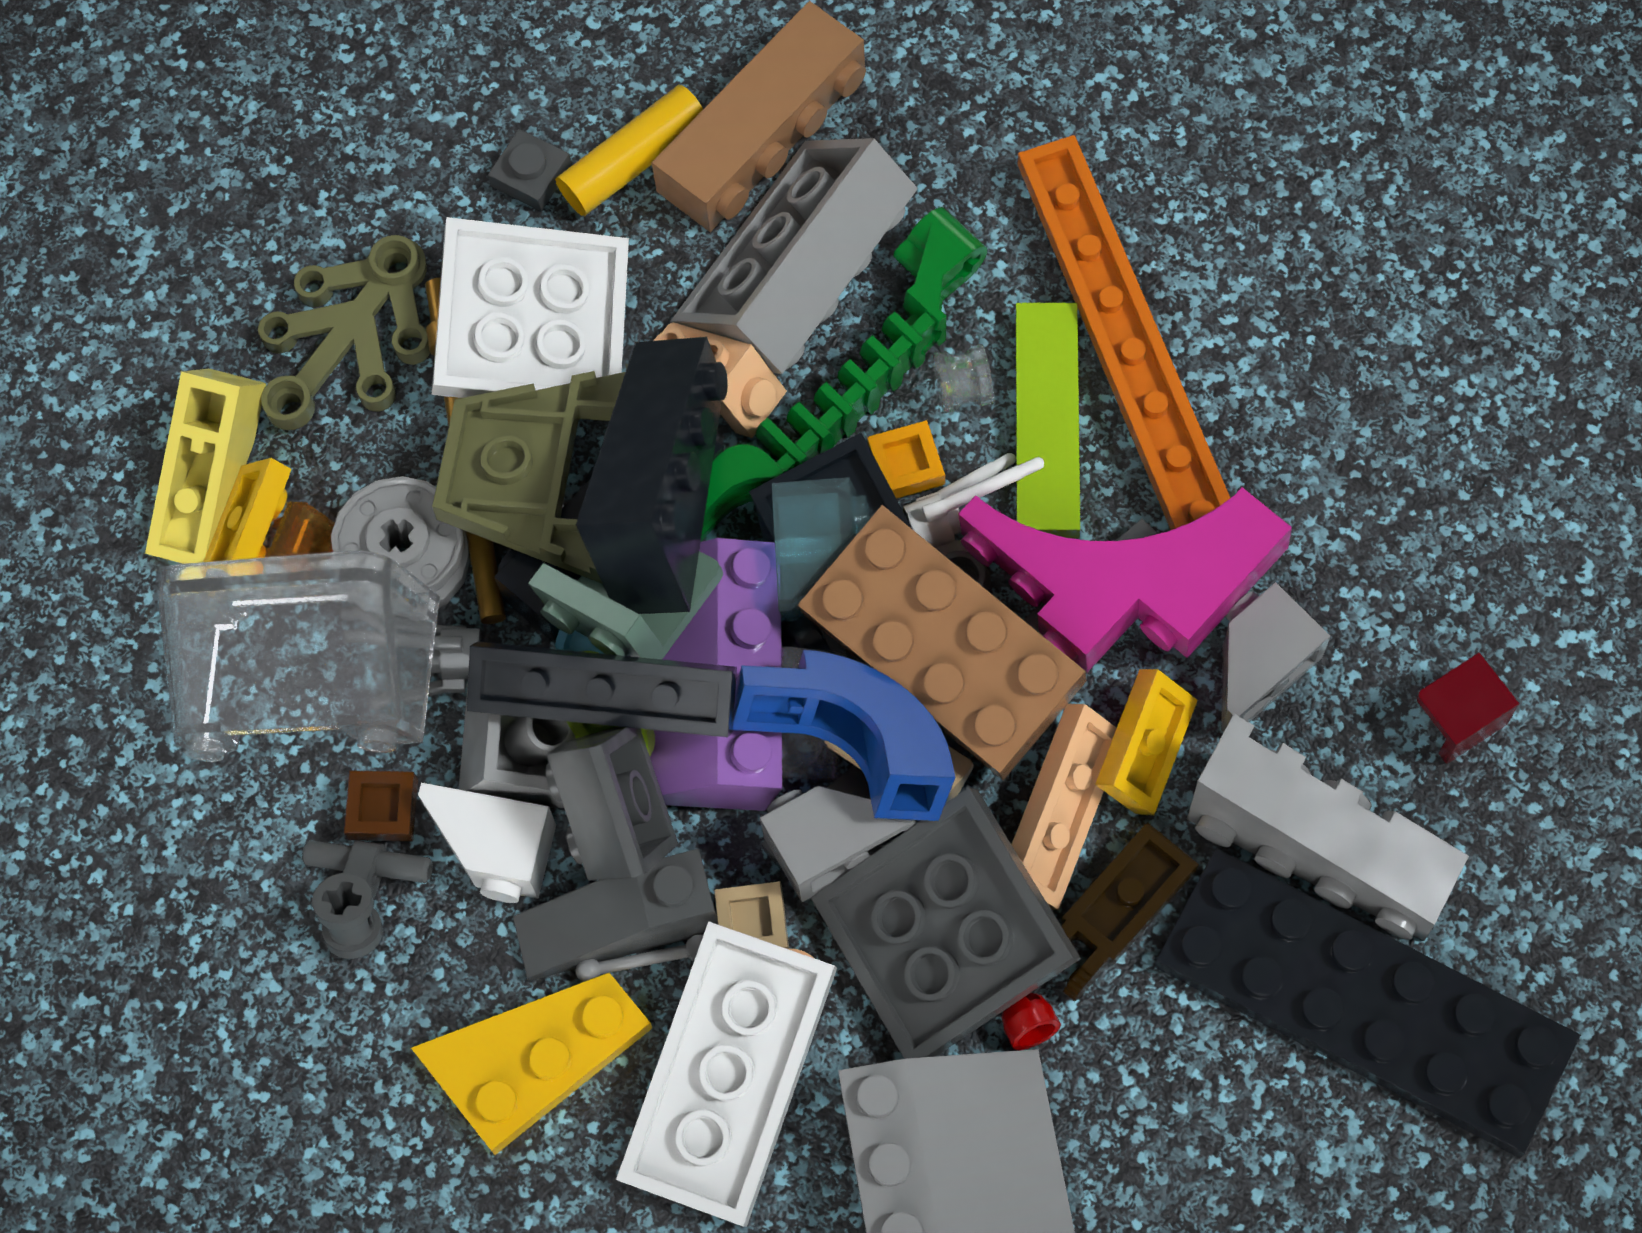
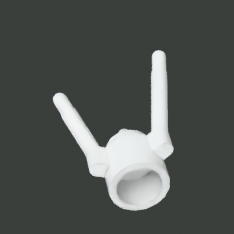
M1007 453L939 491L917 498L915 502L904 505V514L912 529L943 555L953 551L968 552L962 545L961 540H955L954 536L961 532L958 516L960 512L959 507L969 503L975 495L981 498L1044 467V460L1036 457L998 474V472L1013 465L1016 461L1014 454Z

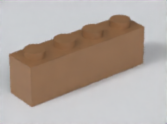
M809 0L652 162L657 193L709 232L724 218L729 220L735 217L744 207L749 192L763 177L771 178L785 163L788 151L801 137L808 138L812 136L823 124L827 110L841 96H850L860 86L866 73L864 39Z

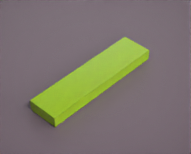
M1016 303V465L1036 457L1044 460V467L1016 481V521L1053 535L1065 538H1079L1080 464L1077 303Z

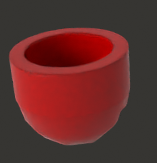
M1033 992L1004 1010L1001 1017L1004 1031L1015 1050L1035 1047L1050 1039L1061 1027V1023L1051 1004L1041 995Z

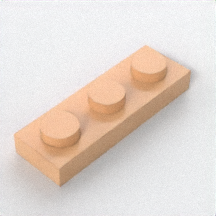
M1086 704L1066 705L1011 844L1050 909L1059 910L1104 791L1097 787L1095 783L1116 731L1114 725Z

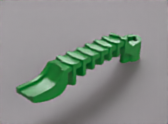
M944 207L936 208L925 215L893 254V257L916 280L915 284L906 291L903 304L905 313L909 318L905 321L894 311L883 323L881 331L892 346L887 349L873 335L863 343L859 355L869 369L864 373L849 359L842 365L837 376L841 386L846 390L842 396L827 382L817 390L814 402L824 414L819 420L800 402L790 409L786 421L801 437L795 444L768 417L759 424L755 437L777 462L759 447L749 444L729 447L713 460L701 541L732 510L748 502H753L749 491L834 447L844 435L849 438L856 431L857 422L867 412L873 414L879 408L880 399L890 389L894 392L901 386L903 375L912 366L916 369L924 363L925 353L935 343L940 346L946 341V315L942 312V303L979 269L986 258L988 249Z

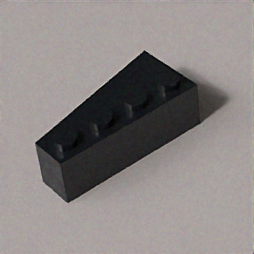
M707 337L635 342L576 522V527L608 597L637 614L690 612L721 404L722 400L726 398L728 391L726 369L723 363L716 362Z

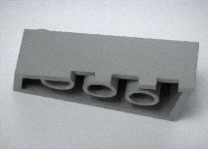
M1234 713L1198 779L1187 817L1188 821L1196 824L1195 830L1202 837L1216 845L1230 847L1233 843L1255 854L1254 859L1256 863L1272 874L1284 878H1289L1291 874H1294L1315 885L1314 890L1316 894L1335 906L1350 908L1354 905L1376 917L1375 923L1393 936L1406 940L1414 936L1425 941L1434 927L1469 856L1396 811H1385L1382 817L1371 812L1372 804L1363 795V791L1342 778L1337 781L1326 780L1324 782L1311 775L1309 769L1303 765L1306 757L1286 744H1280L1276 751L1264 747L1249 737L1254 725Z

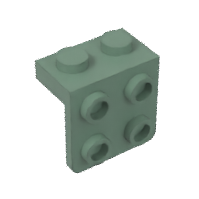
M699 551L690 612L637 614L611 600L602 583L581 576L576 581L545 563L541 565L528 584L544 603L543 608L540 610L541 614L561 631L567 634H572L574 631L588 637L589 641L604 654L663 659L720 582L723 570L714 558Z

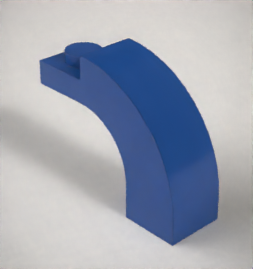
M803 650L797 669L771 666H741L736 682L733 730L798 733L824 739L849 754L863 771L869 787L874 818L939 821L956 778L951 754L942 730L934 717L902 685L863 663L821 651Z

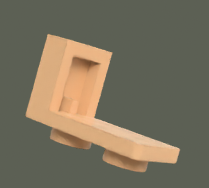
M674 322L668 324L663 332L653 341L707 337L716 362L723 363L727 373L728 391L726 398L722 400L720 414L735 433L753 438L759 424L771 414L787 390L752 344Z

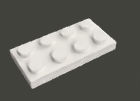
M708 921L616 1180L747 1227L837 967Z

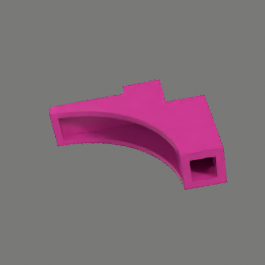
M1243 487L1215 510L1189 524L1168 532L1121 541H1088L1042 532L998 512L976 495L958 513L961 534L964 536L961 539V543L964 548L981 564L989 567L994 561L1012 576L1008 580L1010 586L1027 603L1034 607H1037L1041 602L1045 604L1037 613L1039 633L1083 668L1086 673L1138 618L1143 621L1140 624L1142 632L1155 645L1167 652L1174 647L1183 656L1188 658L1225 618L1231 608L1248 593L1288 549L1292 530L1290 525Z

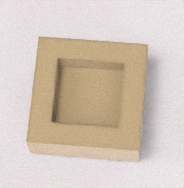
M780 881L714 890L718 925L789 949L783 890Z

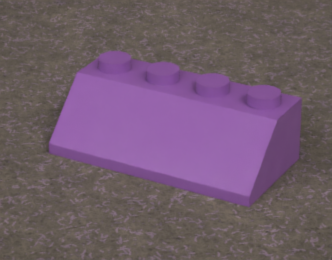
M715 538L701 542L699 551L714 558L723 570V576L662 660L737 667L736 682L742 665L781 668V544ZM654 730L655 746L650 759L665 805L765 811L782 790L781 732L733 730L729 737Z

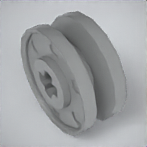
M404 476L377 480L355 492L337 514L331 533L333 559L340 571L343 582L354 600L373 614L403 619L426 616L449 603L465 582L471 562L466 531L436 520L432 508L436 487L428 481ZM402 544L406 550L400 552L396 546Z

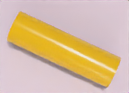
M678 84L561 173L555 179L556 184L570 206L581 216L585 217L652 165L656 157L703 110L700 102L686 87Z

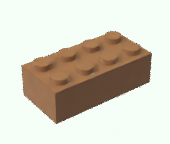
M883 505L798 604L803 614L858 661L887 675L912 693L934 717L941 730L1002 780L1009 775L1087 681L1086 671Z

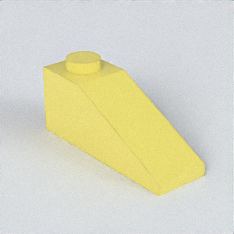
M209 368L181 372L145 554L197 568L202 567L240 467L247 464L253 448L262 407L261 396L266 383Z

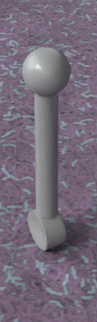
M703 935L692 936L686 945L600 962L595 959L585 960L577 964L576 975L580 981L585 982L609 972L689 958L694 962Z

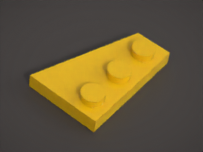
M609 972L414 1046L411 1049L493 1154L496 1155L652 1029V1025Z

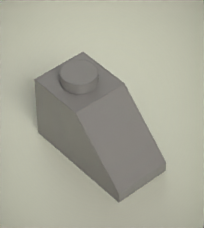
M1276 582L1260 596L1254 591L1246 594L1231 608L1226 616L1230 622L1223 642L1221 730L1223 732L1234 713L1248 722L1253 720L1323 658L1330 635Z
M817 786L804 794L799 789L783 794L767 807L768 813L760 817L763 836L801 902L820 892L916 825L915 820L874 818L871 799Z

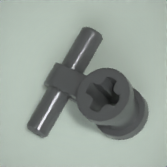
M309 840L304 845L302 851V860L306 866L343 871V873L328 877L318 885L312 897V906L316 918L322 924V935L327 948L334 955L345 959L360 958L369 954L378 946L382 939V922L378 912L373 908L374 898L382 877L426 883L431 878L433 863L429 857L386 851L385 845L380 843L357 840L353 846Z

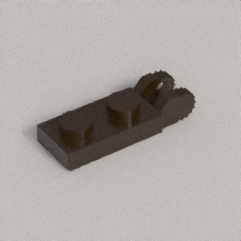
M1148 822L1062 917L1061 927L1071 943L1077 937L1094 951L1088 960L1068 978L1067 985L1063 990L1074 1002L1087 991L1108 964L1113 966L1197 871L1199 864Z

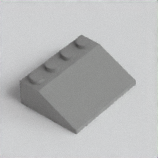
M1038 1049L906 1058L838 1070L866 1233H1075Z

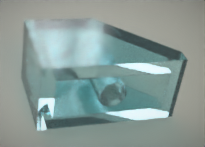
M849 477L772 483L779 613L786 621H799L804 616L798 607L799 602L869 521L867 496H856V489Z

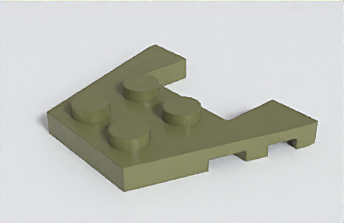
M595 371L572 375L570 383L535 390L533 383L455 399L432 505L436 520L602 583L576 527L577 519H563L560 517L578 421L580 419L610 421L625 372L596 378Z

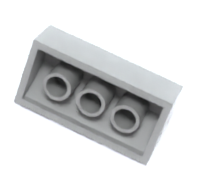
M874 138L805 141L671 319V322L752 344L773 373L783 374L785 370L792 367L801 358L805 350L804 344L819 323H822L834 313L839 303L838 297L852 278L860 274L869 265L872 259L871 252L884 234L902 220L905 214V206L918 188Z

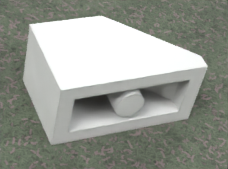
M421 782L418 796L475 887L481 888L480 893L483 896L506 903H517L520 895L539 898L556 829V823L549 806Z

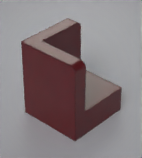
M1480 652L1420 690L1417 696L1419 705L1446 738L1438 753L1446 764L1506 726L1520 704Z

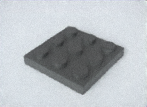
M970 787L945 804L939 821L921 820L811 897L904 1059L939 1055L1081 959L977 789Z

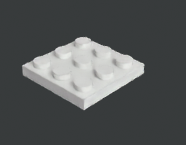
M446 217L431 395L464 398L533 383L535 390L568 384L571 382L572 375L595 371L596 378L622 373L629 238Z

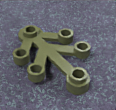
M399 235L386 236L373 245L365 260L327 268L316 265L306 266L297 272L294 278V288L300 301L309 307L325 305L332 298L334 290L364 286V288L354 301L292 314L279 311L271 312L260 320L258 334L265 348L277 354L290 351L296 345L298 338L329 332L296 377H277L264 388L261 396L262 407L269 421L275 427L282 430H296L311 420L315 411L313 397L353 344L355 345L360 373L356 383V391L362 405L370 411L380 412L388 409L394 403L396 389L391 377L384 369L375 315L390 297L397 324V329L392 335V345L398 359L403 363L415 365L428 358L430 350L427 331L420 325L414 289L425 278L427 260L422 248L416 242ZM396 263L407 265L400 272L388 273L389 268ZM319 280L324 282L322 287L315 292L304 291L305 286L311 281ZM284 326L288 328L283 337L278 339L268 337L269 333L276 327ZM417 337L422 340L415 349L406 350L402 348L403 342L408 338ZM375 384L386 386L384 393L380 396L370 397L366 395L367 390ZM290 402L301 404L297 411L286 415L281 414L286 404Z

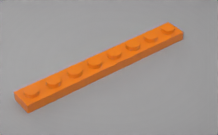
M1075 135L1019 152L1017 165L1073 299L1077 303L1081 318L1170 530L1189 524L1215 510L1229 500L1230 495Z

